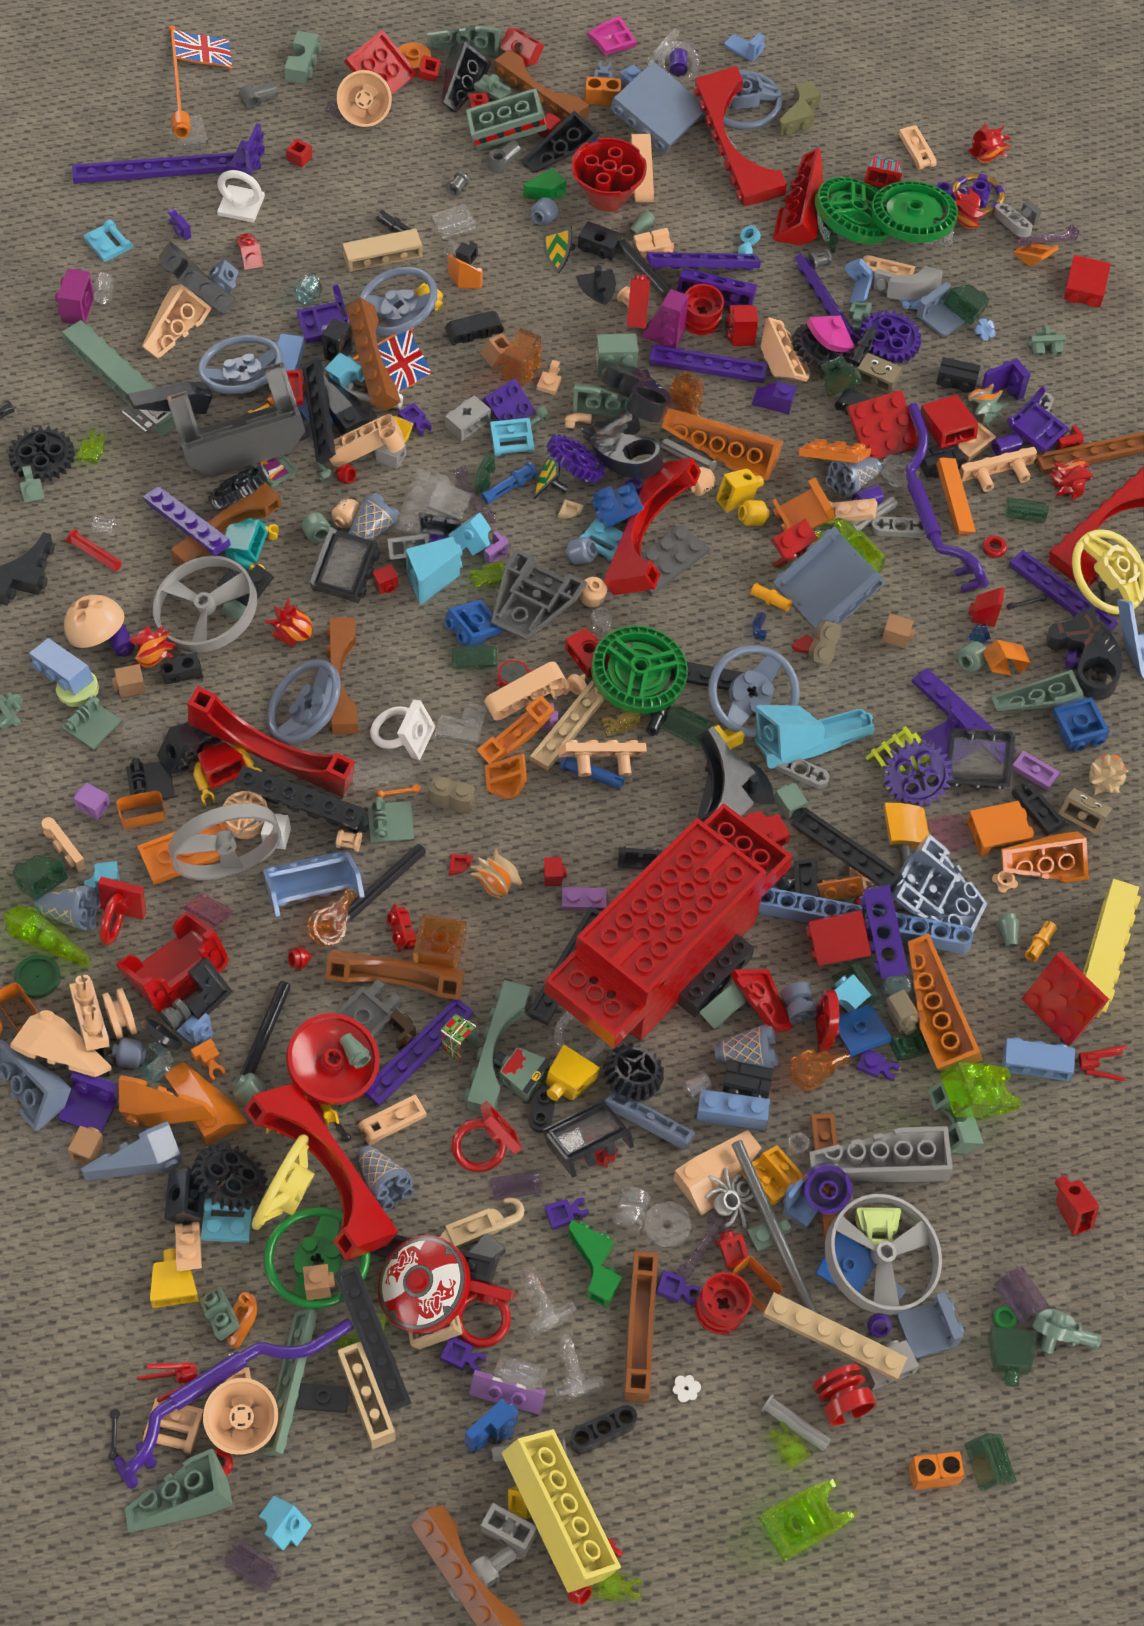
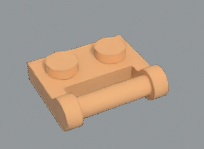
M156 1398V1399H155V1402H154V1405H153V1408H152V1411H153L158 1405H160L161 1403L165 1402L166 1400H164V1401H162V1402H157V1398ZM187 1405L179 1411L175 1409L164 1416L160 1427L187 1433L188 1436L186 1440L159 1434L156 1444L181 1449L186 1454H192L204 1409ZM147 1423V1427H146V1430H145V1433H144V1436H143V1441H144L145 1436H146V1432H147V1428H148V1423Z

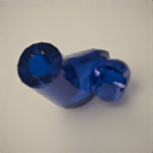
M758 612L752 623L753 637L761 641L766 639L768 633L766 630H762V625L766 619L764 612Z

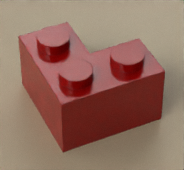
M730 305L729 313L725 314V324L729 325V328H727V340H731V346H755L758 326L757 308L753 307V305Z
M759 811L748 813L743 817L781 847L789 843L790 832L779 814L764 816L763 812Z

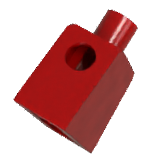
M1061 1176L1054 1182L1058 1188L1056 1204L1072 1235L1074 1236L1094 1228L1099 1204L1081 1180L1070 1182L1067 1176Z

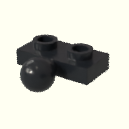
M816 858L794 861L795 878L783 875L776 883L780 890L790 891L795 887V893L819 897Z

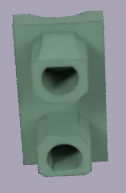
M485 74L479 82L474 84V89L478 90L479 93L487 92V96L494 101L505 98L511 93V88L498 82L499 77L495 74L490 77Z
M1043 325L1042 330L1036 331V336H1032L1030 342H1027L1028 348L1032 349L1033 356H1044L1045 347H1050L1051 355H1061L1063 344L1066 341V334L1056 335V330H1050L1049 325Z
M7 693V699L0 695V710L3 712L0 714V728L3 730L12 724L16 727L22 724L14 712V709L16 712L22 709L20 705L23 703V699L19 694L12 695V693Z

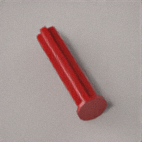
M73 529L66 538L68 544L72 543L114 571H118L121 568V560L80 535L77 529Z

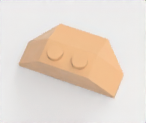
M768 317L765 321L761 349L772 375L787 380L807 381L811 372L806 361L801 362L802 357L796 356L798 351L793 350L794 345L791 344L793 341L792 335L784 328L785 325L782 321Z

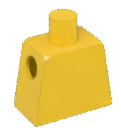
M749 469L724 474L716 500L728 513L740 507L746 500H753L757 488L764 485L763 478L760 475L754 476Z
M563 1045L547 1075L546 1084L550 1087L547 1091L548 1097L557 1101L563 1095L569 1100H574L597 1080L600 1067L566 1045Z
M176 1249L164 1250V1262L153 1264L150 1293L152 1307L157 1308L199 1302L191 1270L177 1271Z

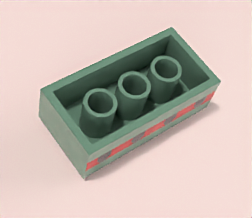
M536 88L466 110L471 136L477 151L547 130L542 103Z

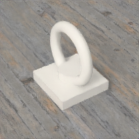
M230 170L222 173L217 183L218 189L223 195L217 211L218 216L254 223L265 197V193L261 191L258 182L250 175L241 171ZM230 178L241 179L247 182L253 190L228 185L226 188L225 182Z
M413 700L409 708L393 707L378 715L372 723L370 735L372 741L377 746L393 749L404 745L411 758L420 760L436 726L421 700ZM404 715L405 718L397 732L399 738L384 740L379 736V728L383 722L390 717Z

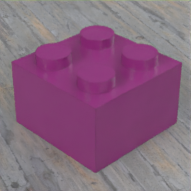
M67 268L65 276L61 277L60 290H57L55 295V301L59 305L58 315H61L63 323L75 324L80 320L86 323L95 297L91 274L89 271Z

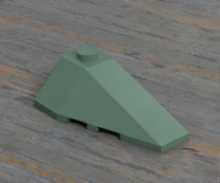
M575 383L573 413L579 412L616 417L622 411L627 410L625 404L628 397L596 385Z
M1072 670L991 696L997 711L1044 709L1083 700V692Z

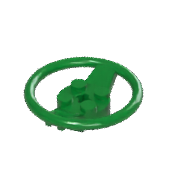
M327 1207L302 1209L284 1218L270 1234L264 1250V1270L272 1288L286 1301L299 1307L310 1309L327 1308L344 1301L341 1291L330 1298L307 1300L303 1267L314 1266L313 1261L321 1259L323 1264H328V1272L334 1273V1282L337 1280L335 1274L341 1272L342 1259L340 1251L333 1240L339 1234L340 1222L342 1223L343 1219L342 1212ZM320 1217L313 1236L305 1238L294 1253L293 1265L298 1278L294 1293H292L283 1286L274 1269L273 1254L276 1243L283 1232L292 1224L302 1219ZM370 1252L360 1255L359 1270L363 1280L368 1272Z

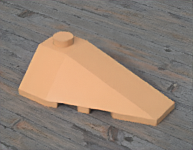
M184 285L172 286L162 301L142 347L154 357L160 358L175 346L176 339L180 336L185 338L189 334L188 330L194 325L196 327L200 326L212 308Z
M48 1010L30 1016L10 1045V1048L33 1059L36 1056L48 1059L47 1063L53 1065L56 1063L67 1064L69 1070L92 1077L111 1070V1065L94 1049L86 1051L83 1038L64 1019Z
M748 1130L694 1157L675 1170L673 1180L701 1216L714 1208V1199L721 1192L712 1194L707 1199L704 1196L710 1190L722 1188L715 1181L709 1179L708 1176L712 1175L726 1185L724 1169L728 1168L730 1183L742 1169L731 1144L742 1140L751 1162L762 1149Z

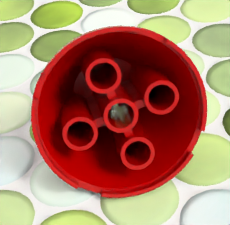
M599 138L597 142L590 144L587 142L578 148L572 158L574 178L590 204L602 211L614 212L622 207L644 181L647 172V162L640 154V150L633 144L617 138Z

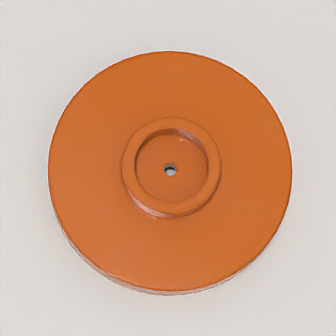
M406 43L398 48L416 71L419 70L423 55L431 57L430 50L420 43Z

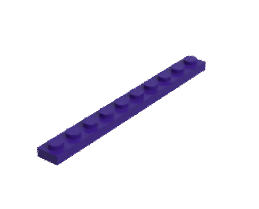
M236 152L72 165L73 182L78 184L230 171L229 166ZM259 158L258 168H257V169H254V170H259V169H261V161H260V158Z

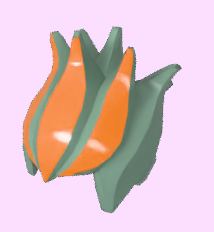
M994 384L985 389L972 391L964 402V405L974 418L986 426L994 418L1003 417L998 411L1009 405L1008 402L997 403L1003 391L992 394Z

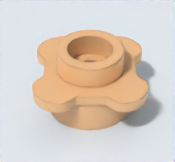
M1001 871L992 877V881L997 884L998 891L1001 893H1005L1011 888L1015 889L1018 886L1013 873Z

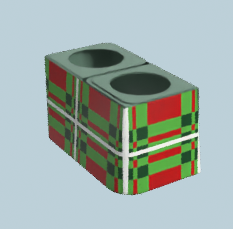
M455 1014L442 1028L443 1050L462 1064L460 1045L466 1038L478 1048L477 1026Z

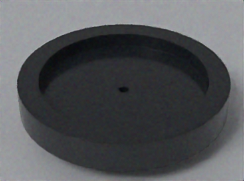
M145 1017L141 1022V1025L150 1033V1036L161 1045H167L175 1050H179L182 1046V1041L157 1021Z

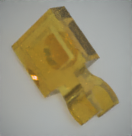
M624 712L617 716L616 720L611 717L603 718L601 725L611 726L605 729L606 735H612L617 731L621 733L639 727L640 715L638 712Z

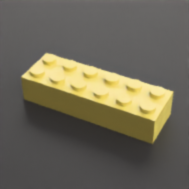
M1113 879L1104 898L1083 972L1110 999L1097 1014V1018L1100 1017L1102 1011H1107L1109 1002L1111 1003L1115 993L1113 989L1114 984L1117 983L1120 974L1118 969L1125 956L1124 948L1128 944L1131 934L1129 930L1133 926L1136 916L1134 912L1141 896L1137 895L1138 886Z
M554 1429L519 1438L502 1452V1456L567 1592L569 1593L602 1582L619 1570L621 1566Z

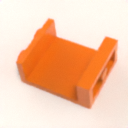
M816 478L808 481L811 487L810 490L790 501L779 505L776 499L772 500L775 506L772 510L777 520L782 519L784 522L781 524L783 531L805 518L812 529L836 518L834 510Z
M1019 801L971 810L969 812L967 823L980 857L988 856L993 847L1022 841L1026 843L1034 838L1033 829L1027 823L1026 811L1024 808H1021Z

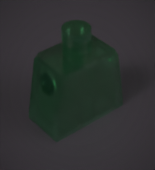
M967 284L951 288L943 305L971 325L983 314L990 299L984 291H979L972 285Z
M35 855L24 863H17L13 870V875L19 889L35 901L68 879L62 860L41 855Z
M991 1327L988 1332V1342L993 1372L1005 1373V1386L1018 1387L1020 1375H1028L1030 1372L1038 1331Z

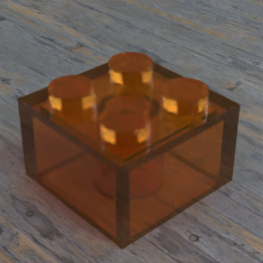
M522 328L519 329L503 353V380L509 382L515 378L520 387H524L526 382H531L534 374L533 371L535 368L539 369L542 363V358H540L543 349L541 336Z
M422 913L413 951V962L459 969L467 934V921Z

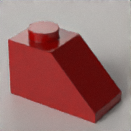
M1000 587L976 595L975 602L970 603L968 615H972V623L996 626L1003 603L1005 588Z

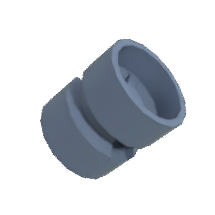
M793 983L782 990L784 1004L788 1006L786 1011L791 1023H801V1020H804V1022L811 1021L818 1015L815 1002L811 1000L813 995L808 983Z

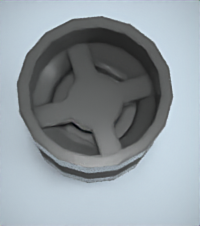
M179 998L172 1002L171 1007L164 1008L159 1012L163 1021L172 1030L179 1026V1022L187 1020L192 1016L188 1007Z

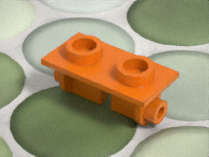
M855 874V876L844 877L842 880H822V883L817 884L821 898L839 900L864 895L862 875L858 876Z

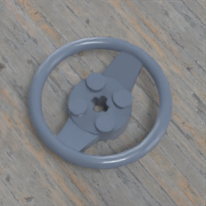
M739 70L743 79L742 91L738 92L730 103L732 108L738 110L741 108L758 107L761 99L775 101V107L768 116L757 121L741 122L724 117V125L737 129H755L769 124L779 115L782 109L783 99L779 87L763 74L750 70Z
M398 267L385 271L372 279L362 290L359 298L361 297L373 304L377 316L385 318L386 322L391 326H377L376 334L395 335L416 327L435 309L437 286L431 275L422 269ZM406 274L424 279L430 290V293L416 297L413 290L404 289L390 290L386 293L385 297L369 295L383 281L394 276Z
M257 335L231 337L215 344L204 353L198 364V376L202 382L207 384L208 388L216 392L226 394L250 393L268 383L264 367L283 362V353L274 341L266 337ZM257 343L270 348L269 351L258 358H254L253 354L248 353L242 357L224 361L223 369H206L208 361L216 353L232 345Z
M745 645L726 653L715 665L708 687L711 707L720 722L735 733L742 731L744 736L758 737L757 729L745 728L742 725L751 714H756L757 705H769L771 703L774 692L772 682L780 666L786 672L791 685L789 706H798L800 688L796 673L791 664L775 650L759 645ZM749 653L765 655L766 657L752 671L750 670L739 675L731 683L729 688L731 704L726 716L717 697V682L722 670L731 660L740 655ZM747 688L749 690L752 689L754 691L755 697L752 696L750 698L748 696L749 692L747 691Z
M320 659L304 662L290 671L280 682L271 698L267 713L268 728L275 740L287 745L298 744L314 736L329 722L338 703L341 689L339 673L330 662ZM319 668L314 686L305 685L302 688L300 695L289 707V713L292 714V717L281 727L277 728L276 711L286 688L303 672Z

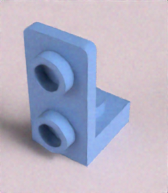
M205 1013L198 1020L192 1015L176 1031L177 1034L193 1047L200 1045L210 1038L212 1039L213 1032L210 1016Z
M799 1179L796 1185L792 1183L785 1192L786 1197L782 1203L785 1205L783 1213L806 1229L819 1211L811 1207L807 1200L801 1196L804 1181Z

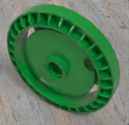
M848 177L830 178L821 185L815 196V207L821 219L833 231L849 240L863 244L881 243L890 237L876 226L872 219L871 208L874 196L878 192L877 189L865 182Z
M902 181L889 184L876 193L872 202L871 215L876 226L889 236L907 242L925 243L939 240L951 233L957 221L958 208L952 197L938 187L923 182ZM944 212L945 218L941 221Z
M627 626L612 631L600 641L592 659L591 673L596 688L609 703L627 712L648 714L666 709L679 698L687 680L688 667L682 650L669 636L645 626ZM633 642V643H631V645H632L631 647H629V646H628L627 644H625V643ZM607 654L611 656L608 663L609 678L604 667V658ZM671 669H674V683L668 690L659 694L668 685Z

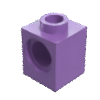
M88 783L82 789H78L74 795L76 809L96 820L101 817L110 805L108 794Z

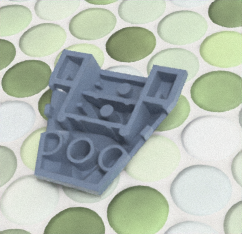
M929 834L918 845L916 851L906 859L900 871L903 879L891 891L893 899L909 912L922 918L966 926L974 932L987 906V902L972 882H966L959 872L962 869L959 865L954 866L947 857L950 854L947 848Z

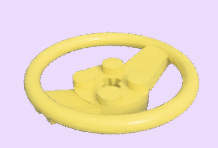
M1099 529L1086 533L1077 542L1072 557L1073 574L1080 591L1098 609L1110 614H1119L1118 606L1104 603L1087 586L1080 565L1081 553L1084 549L1097 560L1094 569L1107 584L1110 590L1119 589L1124 600L1131 601L1134 609L1138 607L1144 598V564L1139 553L1128 540L1115 532ZM1100 538L1111 539L1119 545L1112 546Z
M306 1135L298 1137L272 1180L253 1218L252 1228L254 1230H259L266 1221L282 1214L283 1211L290 1215L294 1214L315 1175L307 1169V1150L309 1146L307 1145L308 1137Z

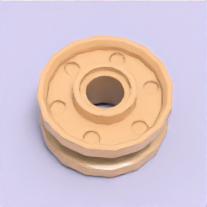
M250 791L236 792L229 796L223 806L256 804L268 808L266 801L261 795ZM237 819L223 823L227 830L235 834L255 819ZM260 820L246 828L236 838L250 839L257 837L262 832L264 820Z
M123 988L117 989L116 1001L112 1000L109 993L102 994L105 1009L116 1039L123 1038L122 1027L125 1026L131 1035L136 1034L137 1030L133 1014Z

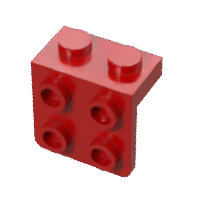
M806 518L771 539V542L782 557L772 564L773 567L779 565L782 568L804 554L807 548L818 539Z

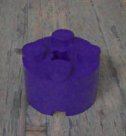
M819 1163L811 1167L804 1174L802 1192L811 1207L824 1214H834L846 1207L851 1199L853 1188L850 1178L840 1167L832 1163ZM826 1183L832 1186L829 1188V1193H825L822 1190Z

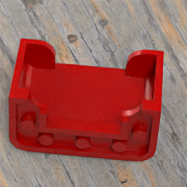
M186 911L175 920L173 931L176 937L143 962L135 955H128L116 963L121 974L157 1012L171 1007L172 1002L177 998L183 1001L199 989L187 972L203 957L208 958L218 973L224 970L228 964V955L216 931L189 911Z

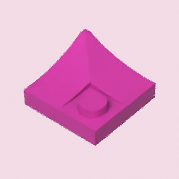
M621 16L608 20L587 33L588 38L597 45L604 56L634 48L637 43Z
M841 315L810 317L806 321L814 337L827 349L836 352H852L855 348Z

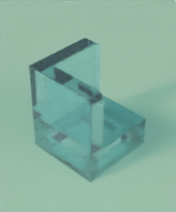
M154 1040L148 1045L153 1057L141 1066L140 1070L155 1083L176 1064L170 1052Z

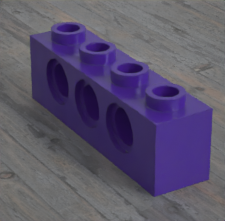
M684 268L679 277L677 291L685 294L694 285L708 284L721 292L724 305L726 306L753 305L758 285Z
M890 885L863 890L864 895L860 896L862 909L867 908L868 917L864 918L867 931L871 930L873 939L869 940L871 952H876L878 961L874 962L876 975L881 974L883 979L908 974ZM875 904H882L885 907V914L883 916L876 917L872 913V908ZM880 926H887L890 929L888 938L881 939L877 936V929ZM892 948L894 950L895 956L891 961H886L882 958L881 953L883 949Z

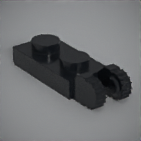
M1028 781L1022 784V788L1029 797H1026L1019 788L1012 790V795L1020 802L1021 806L1046 836L1064 827L1065 821Z

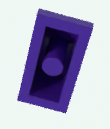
M777 381L758 388L752 405L790 414L797 386Z

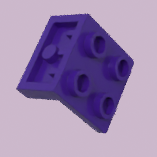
M256 123L249 141L241 140L230 163V170L241 171L252 176L254 169L258 168L259 158L264 155L265 146L262 144L264 132L261 131L260 123Z
M1016 358L1012 361L1004 362L1001 366L987 370L984 374L981 389L988 388L991 384H994L993 394L1007 388L1008 394L1014 396L1018 401L1025 396L1031 374L1019 359Z
M515 378L481 399L491 409L497 421L523 419L535 413L534 407Z
M955 706L950 709L947 721L921 735V740L925 738L927 745L932 740L935 743L934 748L940 745L942 752L947 749L948 727L977 728L959 707ZM955 739L952 765L977 751L981 741Z
M73 1071L71 1080L74 1087L58 1119L61 1122L78 1128L80 1126L96 1128L102 1134L119 1100L118 1084Z

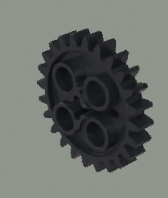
M807 323L805 325L801 324L792 336L793 341L791 344L794 345L793 350L798 351L796 356L802 357L801 362L806 361L808 362V367L814 366V371L820 369L822 374L826 371L828 375L832 372L837 375L838 372L842 373L847 368L851 352H836L827 349L814 337Z
M39 426V429L36 431L31 427L30 433L24 430V436L17 435L18 441L12 440L13 446H9L10 452L8 457L10 466L13 467L14 473L18 472L19 477L24 476L22 467L31 466L33 479L40 478L41 482L44 483L45 479L48 478L52 482L53 476L60 479L59 473L67 474L66 468L71 469V463H74L75 451L73 442L70 441L69 436L65 437L64 431L59 433L58 428L51 431L50 426L46 430Z
M257 465L256 467L253 466L240 471L237 475L224 480L218 488H215L210 493V496H208V500L214 509L230 506L259 489V486L263 485L268 480L267 478L270 477L269 472L264 465Z
M218 1143L216 1147L211 1144L208 1149L203 1148L202 1152L195 1159L192 1166L194 1170L191 1176L195 1177L193 1184L200 1185L197 1191L205 1192L204 1199L211 1198V1205H215L217 1202L220 1203L221 1210L224 1206H228L230 1212L233 1211L234 1207L239 1212L243 1208L249 1210L252 1205L256 1206L264 1196V1192L267 1189L265 1183L268 1178L263 1177L266 1171L259 1169L262 1163H255L253 1161L255 1155L248 1157V1150L240 1152L238 1145L235 1149H232L230 1143H227L225 1148L221 1143ZM240 1167V1169L237 1171V1173H236V1174H233V1173L235 1172V1170ZM223 1180H226L221 1187H218L222 1184Z

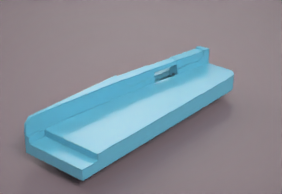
M856 709L820 719L818 721L822 722L825 727L824 743L783 761L759 743L758 737L754 738V743L766 758L768 768L772 769L777 767L776 765L782 763L790 764L800 758L804 760L818 756L842 745L873 735L875 730L874 724H872L873 716L862 709Z

